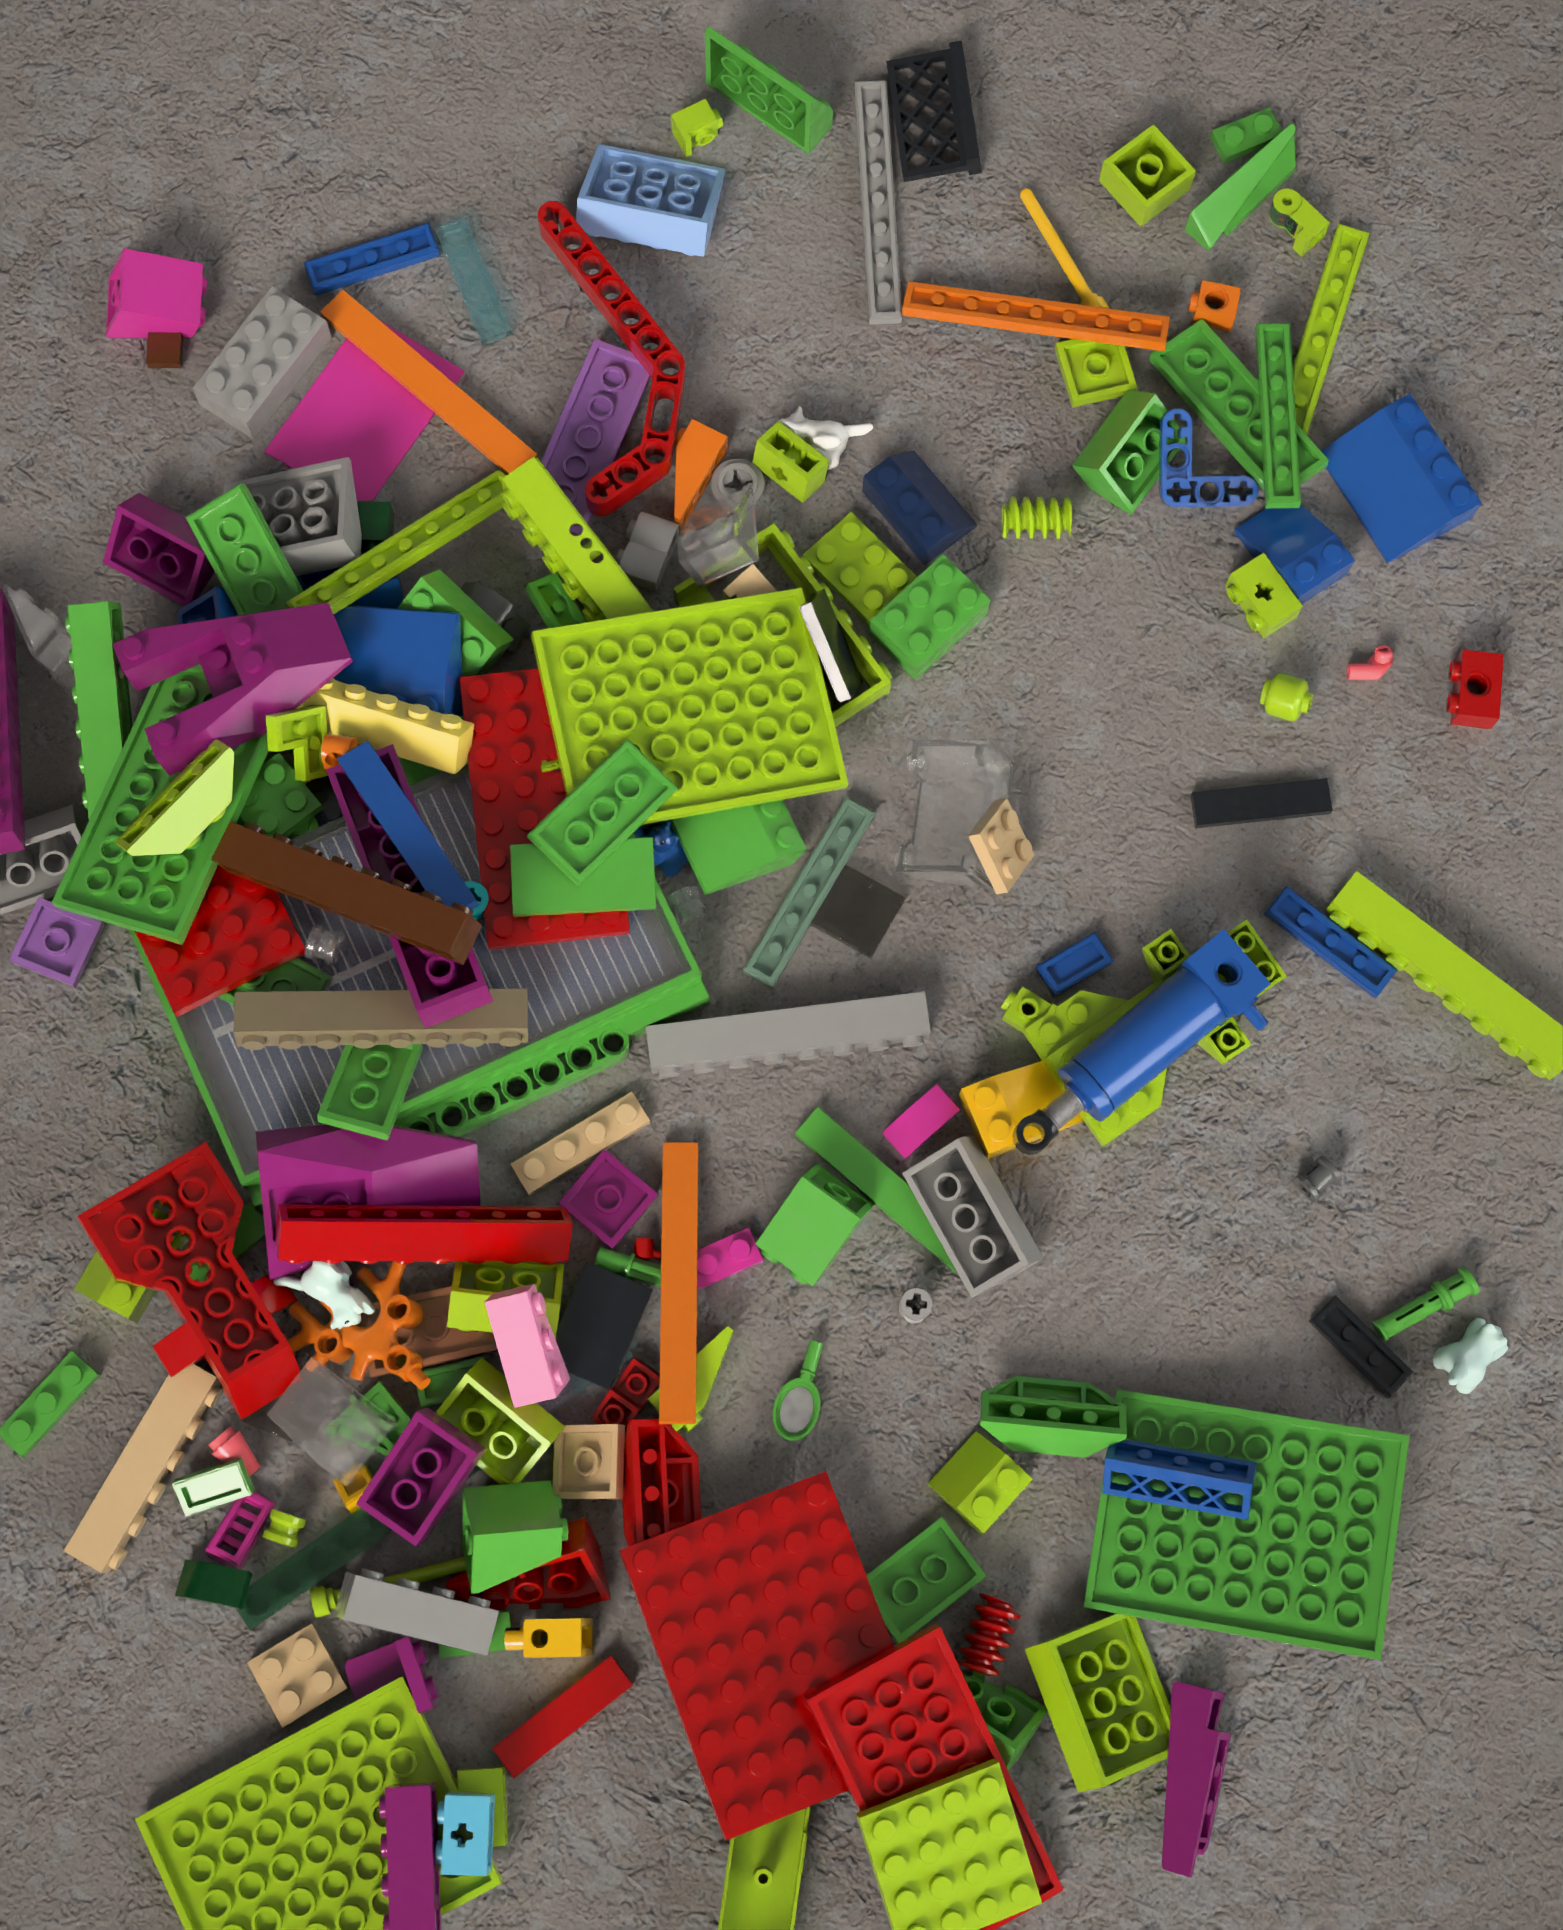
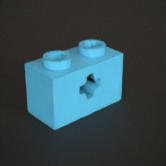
M449 1792L445 1795L444 1801H439L437 1822L438 1825H443V1840L437 1841L435 1862L436 1864H441V1875L487 1876L492 1872L495 1793ZM464 1823H466V1830L473 1832V1836L466 1840L465 1843H463V1837L456 1834V1830L463 1827Z

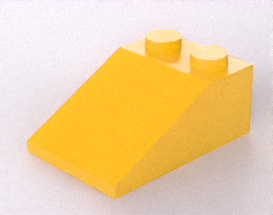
M1040 1061L961 1088L958 1097L979 1145L987 1159H991L1016 1149L1012 1135L1018 1123L1023 1118L1033 1114L1037 1109L1043 1110L1064 1091L1044 1062ZM1080 1114L1069 1120L1067 1124L1065 1123L1058 1131L1083 1122ZM1027 1126L1024 1128L1023 1136L1027 1142L1031 1143L1041 1139V1133L1036 1127Z

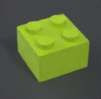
M1153 124L1103 161L1099 182L1136 223L1142 227L1190 191L1196 170Z

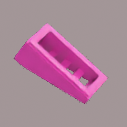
M253 1492L250 1496L234 1500L205 1549L207 1556L223 1566L242 1569L269 1518L271 1510L275 1506V1502L256 1492ZM246 1502L260 1509L261 1512L257 1516L243 1509L244 1503ZM237 1516L253 1523L251 1529L236 1522ZM232 1530L244 1536L245 1539L241 1542L229 1536L228 1533ZM223 1543L237 1550L235 1556L221 1549Z

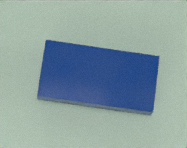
M1094 932L1037 965L1035 969L1054 998L1109 966L1114 960L1097 933Z

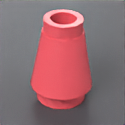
M232 1426L228 1427L208 1445L214 1451L211 1455L222 1463L242 1457L249 1476L261 1467L240 1430L236 1432Z

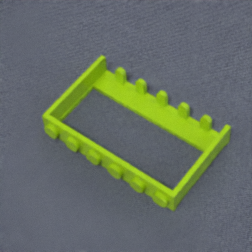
M775 523L673 588L674 600L679 607L716 602L707 588L768 549L796 589H803L805 601L814 592L825 589L858 671L870 688L832 713L835 727L882 696L890 693L892 675L883 662H876L871 655L873 651L869 642L864 636L858 637L851 628L853 623L844 609H837L832 602L833 595L825 583L819 584L812 575L814 570L810 562L804 556L800 558L793 549L795 545L790 535L785 530L780 532Z

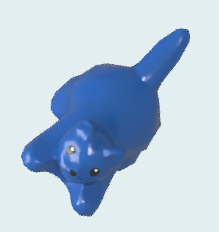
M669 820L651 829L639 827L634 832L636 838L653 837L654 867L659 865L666 877L677 875L682 867L689 863Z

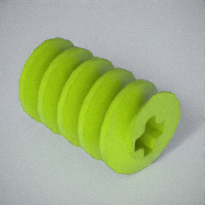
M1010 496L1006 506L1003 501L1001 515L1003 539L1007 538L1010 529L1014 530L1016 539H1020L1024 529H1027L1030 539L1034 538L1037 530L1041 531L1043 539H1047L1050 530H1054L1057 540H1060L1064 530H1067L1069 537L1071 535L1072 504L1069 497L1063 498L1060 507L1056 497H1050L1047 506H1045L1042 497H1037L1033 506L1030 498L1025 496L1020 506L1015 496Z

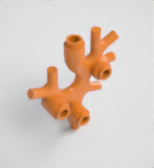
M392 1261L389 1272L384 1279H379L367 1267L362 1268L357 1273V1279L380 1302V1314L376 1322L368 1327H362L357 1324L342 1327L340 1330L338 1327L331 1329L333 1313L331 1308L325 1303L319 1301L331 1313L332 1318L327 1325H322L299 1302L294 1303L289 1308V1313L301 1324L302 1328L297 1335L287 1340L293 1353L307 1345L314 1344L316 1354L307 1363L306 1367L317 1375L329 1360L335 1363H343L352 1356L354 1351L355 1359L349 1375L350 1378L363 1382L370 1362L378 1359L383 1361L384 1367L388 1372L401 1377L405 1382L412 1381L420 1390L425 1389L431 1379L422 1371V1357L417 1352L399 1345L396 1338V1333L400 1327L413 1329L423 1319L421 1305L400 1293V1282L407 1264Z

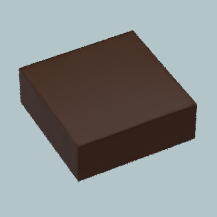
M148 332L146 358L148 368H182V334Z

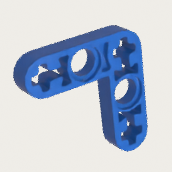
M1178 408L1170 409L1163 414L1160 420L1159 495L1163 503L1172 507L1247 506L1255 501L1258 495V486L1250 477L1192 476V418L1188 412ZM1174 414H1178L1179 420H1184L1185 422L1184 427L1178 429V438L1185 437V444H1166L1167 438L1174 439V429L1167 425L1168 420L1174 419ZM1173 448H1179L1185 456L1183 464L1177 468L1171 467L1166 459L1168 452ZM1195 481L1192 490L1194 502H1189L1191 495H1179L1175 502H1173L1172 496L1167 495V489H1171L1174 482H1177L1178 488L1187 489L1191 488L1189 482ZM1210 481L1216 485L1218 492L1213 500L1205 501L1201 498L1199 491L1202 484ZM1223 481H1228L1226 488H1238L1240 482L1244 481V486L1250 488V494L1244 495L1242 501H1240L1239 495L1226 494L1228 501L1223 502L1225 494Z

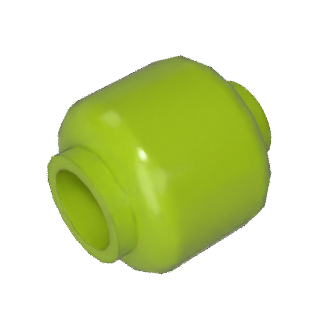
M1278 673L1272 679L1268 678L1262 689L1260 704L1264 705L1265 712L1268 715L1294 722L1301 716L1302 712L1309 713L1314 694L1308 693L1309 686L1305 679Z

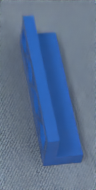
M1125 1439L1112 1446H1108L1105 1456L1102 1493L1248 1520L1257 1462ZM1113 1471L1127 1474L1133 1482L1128 1485L1113 1483ZM1153 1479L1163 1480L1170 1488L1164 1492L1157 1491L1148 1482ZM1190 1485L1197 1486L1206 1495L1201 1498L1191 1497L1184 1489ZM1227 1492L1243 1495L1242 1506L1229 1504L1221 1496Z

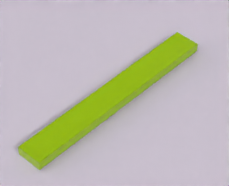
M1339 223L1335 230L1293 364L1296 424L1306 435L1369 237V232Z
M498 469L286 602V607L293 608L329 603L333 614H336L502 509V503L504 502L501 496V492H503L502 478L506 475Z

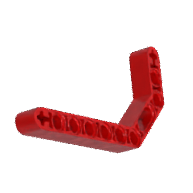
M548 201L538 211L539 229L543 240L652 378L641 444L591 477L585 485L588 510L596 516H607L669 473L685 386V360L566 207L560 202ZM571 244H576L580 246L575 250H570L566 248ZM589 269L599 270L596 274L590 275L585 273ZM610 293L618 295L615 299L605 298ZM629 318L638 320L635 324H626L624 321ZM648 343L658 345L657 348L650 350L643 346ZM667 368L678 370L673 375L665 374L663 371ZM661 399H670L674 402L670 426L665 431H656L652 428L655 406ZM652 455H660L664 458L658 463L648 460ZM626 473H631L636 476V478L632 481H624L620 479V477Z

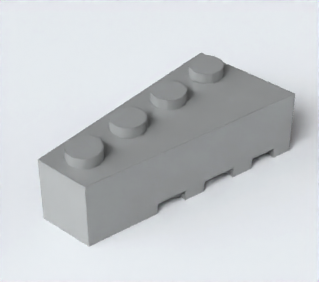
M363 1568L361 1575L350 1572L345 1573L334 1616L346 1621L488 1655L499 1611L489 1608L491 1601L474 1596H469L468 1602L455 1600L454 1591L434 1587L432 1593L418 1590L420 1583L399 1577L396 1584L382 1581L383 1573Z

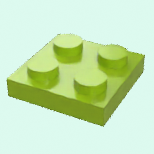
M1070 339L1055 344L1054 350L1072 408L1122 397L1127 390L1137 391V384L1125 346Z

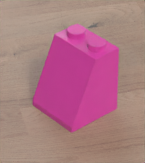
M123 248L108 278L105 337L148 338V332L181 333L183 338H192L197 329L204 326L206 309L201 307V297L205 296L207 289V277L202 276L203 264Z

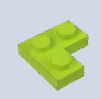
M312 705L266 715L268 751L281 752L293 749L295 780L309 781L328 776L321 759L322 742L327 734L326 706Z

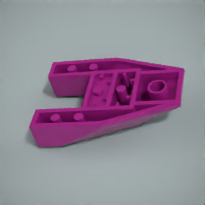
M329 603L145 629L113 643L121 668L137 691L201 664L213 698L144 729L156 760L169 776L182 771L201 752L206 751L215 739L232 749L266 734V715L298 708L353 662Z

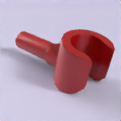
M637 1238L634 1241L636 1258L642 1260H661V1251L654 1250V1239Z

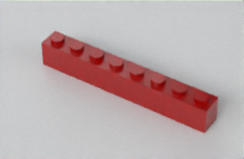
M278 1204L275 1246L278 1261H286L292 1264H299L304 1261H323L328 1264H337L341 1261H359L364 1264H374L378 1261H395L400 1264H411L414 1261H431L436 1264H447L450 1261H467L471 1264L497 1261L506 1264L539 1262L551 1265L556 1262H568L573 1223L567 1207Z

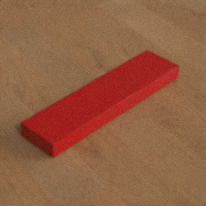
M611 1655L492 1749L511 1776L516 1778L631 1688L633 1684Z

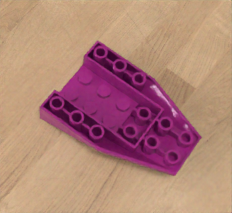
M327 1124L255 1132L270 1280L307 1270L313 1263V1261H304L303 1263L292 1264L286 1261H278L275 1246L278 1204L481 1206L476 1140L396 1125L393 1126L388 1141Z

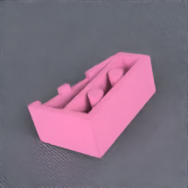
M535 1284L493 1293L485 1301L514 1408L557 1398L569 1382L570 1376L546 1316V1305L543 1295L537 1292Z

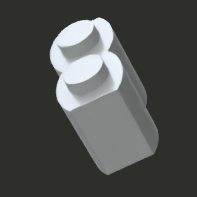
M642 511L637 520L631 519L626 532V538L630 540L625 550L619 549L615 561L633 585L654 592L658 591L679 537V524Z

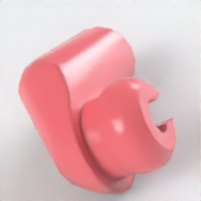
M1381 645L1375 649V653L1366 663H1348L1346 671L1347 680L1380 679L1392 666V649L1389 646Z

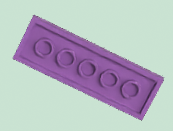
M595 338L541 461L588 525L593 514L586 505L585 485L591 477L617 460L651 380V376L631 351ZM573 524L569 531L572 535L579 536L582 534L583 528L579 524Z

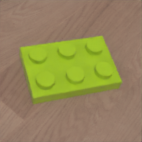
M852 512L845 516L803 554L810 562L814 572L869 626L870 620L917 578Z

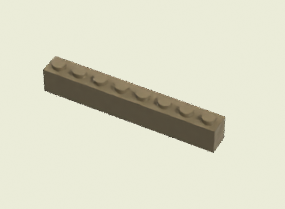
M528 988L489 989L494 1002L428 1028L424 1027L409 990L235 992L233 1033L237 1047H244L248 1050H260L264 1046H280L288 1050L298 1049L301 1046L333 1049L338 1045H353L361 1049L371 1048L374 1045L406 1048L411 1046V1044H427L434 1048L444 1047L448 1044H464L468 1047H479L484 1043H499L502 1046L513 1047L520 1043H528Z

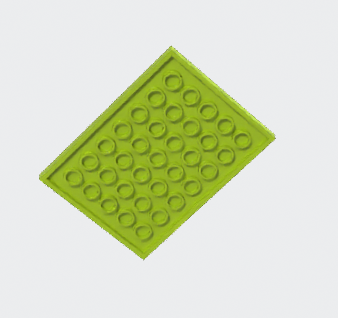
M790 589L532 631L531 638L566 797L627 739L678 788L644 824L847 788L849 783L818 652L799 609L805 602L803 589Z
M404 1675L135 1818V1821L185 1930H383L384 1913H389V1898L383 1897L382 1876L383 1873H388L387 1857H382L381 1835L386 1834V1818L380 1817V1795L385 1794V1788L393 1784L436 1782L438 1812L439 1801H444L447 1793L459 1791L458 1785L423 1712L418 1714L408 1681ZM438 1825V1840H443V1825ZM459 1829L456 1830L457 1835H460ZM493 1858L492 1872L487 1876L441 1875V1864H439L441 1916L504 1882Z

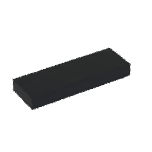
M1336 1295L1309 1321L1386 1398H1390L1414 1373Z

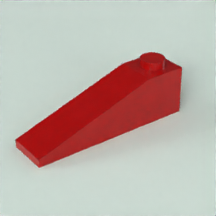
M586 1518L567 1523L568 1540L562 1541L561 1557L480 1593L471 1594L466 1571L446 1581L447 1589L455 1592V1600L468 1602L469 1596L491 1601L489 1608L494 1610H504L508 1604H529V1609H541L542 1604L563 1603V1609L579 1608L610 1599V1590L599 1543Z

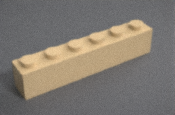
M195 1364L172 1378L168 1374L65 1547V1553L100 1573L109 1574L112 1569L117 1570L127 1555V1550L124 1549L131 1536L136 1537L146 1523L147 1518L143 1515L149 1505H155L164 1493L166 1485L162 1484L169 1471L175 1472L185 1456L182 1449L188 1439L194 1440L204 1424V1421L201 1420L202 1415L208 1406L212 1408L219 1400L223 1390L220 1388L221 1383L217 1376Z

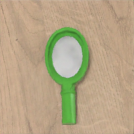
M814 1340L809 1341L799 1378L786 1383L776 1397L773 1407V1423L777 1433L785 1440L799 1441L805 1438L815 1427L819 1418L820 1395L812 1382L814 1376H816L815 1372L823 1343Z

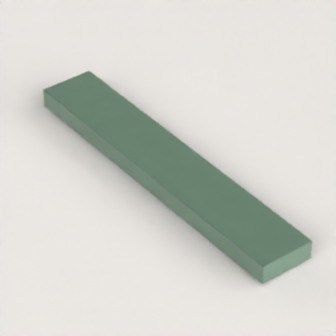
M847 796L844 798L743 969L744 974L771 989L775 987L874 819L876 812Z

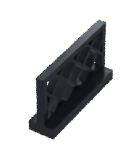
M962 40L949 43L950 49L886 61L904 182L967 170L969 176L982 173ZM941 61L946 63V69L939 78L926 71L932 63ZM909 68L915 74L907 84H904L896 79L895 70ZM921 77L933 83L925 96L912 89ZM947 78H948V83H949V85H947L946 83H944ZM897 87L901 89V92L899 94L897 91ZM939 88L950 94L949 100L943 107L930 100ZM907 94L920 101L911 113L900 108V103ZM925 106L938 113L929 125L916 118ZM951 107H952V110H953V114H951L950 112H948ZM901 116L906 119L903 124ZM943 117L955 124V127L947 137L935 130ZM912 123L924 130L915 143L904 137V132ZM929 135L942 142L933 155L921 148V145ZM955 137H957V143L953 141ZM906 146L910 148L907 153H906ZM949 146L959 153L960 161L945 163L939 157ZM916 152L928 159L923 168L909 170L908 162Z

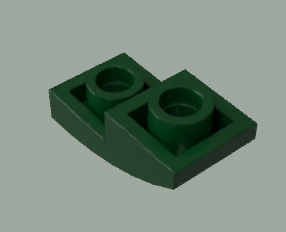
M185 1559L175 1596L242 1610L252 1573L232 1567Z

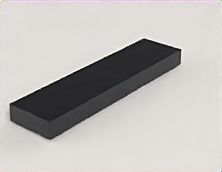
M1327 778L1192 792L1190 796L1195 828L1327 815L1333 811Z

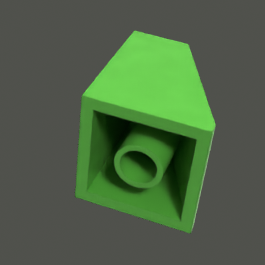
M817 1163L800 1178L755 1245L762 1249L761 1253L768 1260L774 1263L780 1262L790 1269L791 1276L802 1284L809 1283L811 1286H814L825 1274L875 1204Z
M550 1480L463 1488L461 1549L471 1594L480 1593L561 1557L562 1541L568 1540V1525L566 1518H560L562 1515L560 1495H554Z

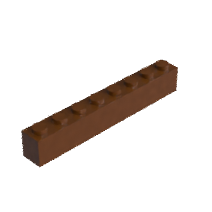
M231 821L229 822L211 858L213 862L227 872L464 965L482 927L472 917L473 911L468 907L453 902L451 907L442 904L443 899L425 890L422 891L421 895L411 892V886L397 879H392L391 883L381 880L382 875L366 867H362L361 871L354 870L350 862L333 855L331 860L323 858V853L318 849L306 844L303 845L302 849L293 846L294 841L281 834L274 833L273 837L264 835L266 832L264 829L250 822H246L244 827Z

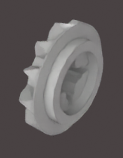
M727 460L714 471L711 478V491L717 503L726 506L728 510L740 509L744 511L751 505L755 506L761 495H763L764 477L760 469L748 460ZM734 474H737V479L740 480L741 484H747L743 486L740 496L736 493L735 488H729V486L733 485Z

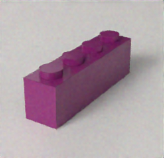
M436 1782L390 1785L385 1788V1794H381L379 1799L380 1817L386 1818V1834L381 1835L382 1857H387L388 1873H383L382 1893L383 1897L389 1898V1913H384L383 1930H442L439 1864L435 1862L436 1844L438 1841Z

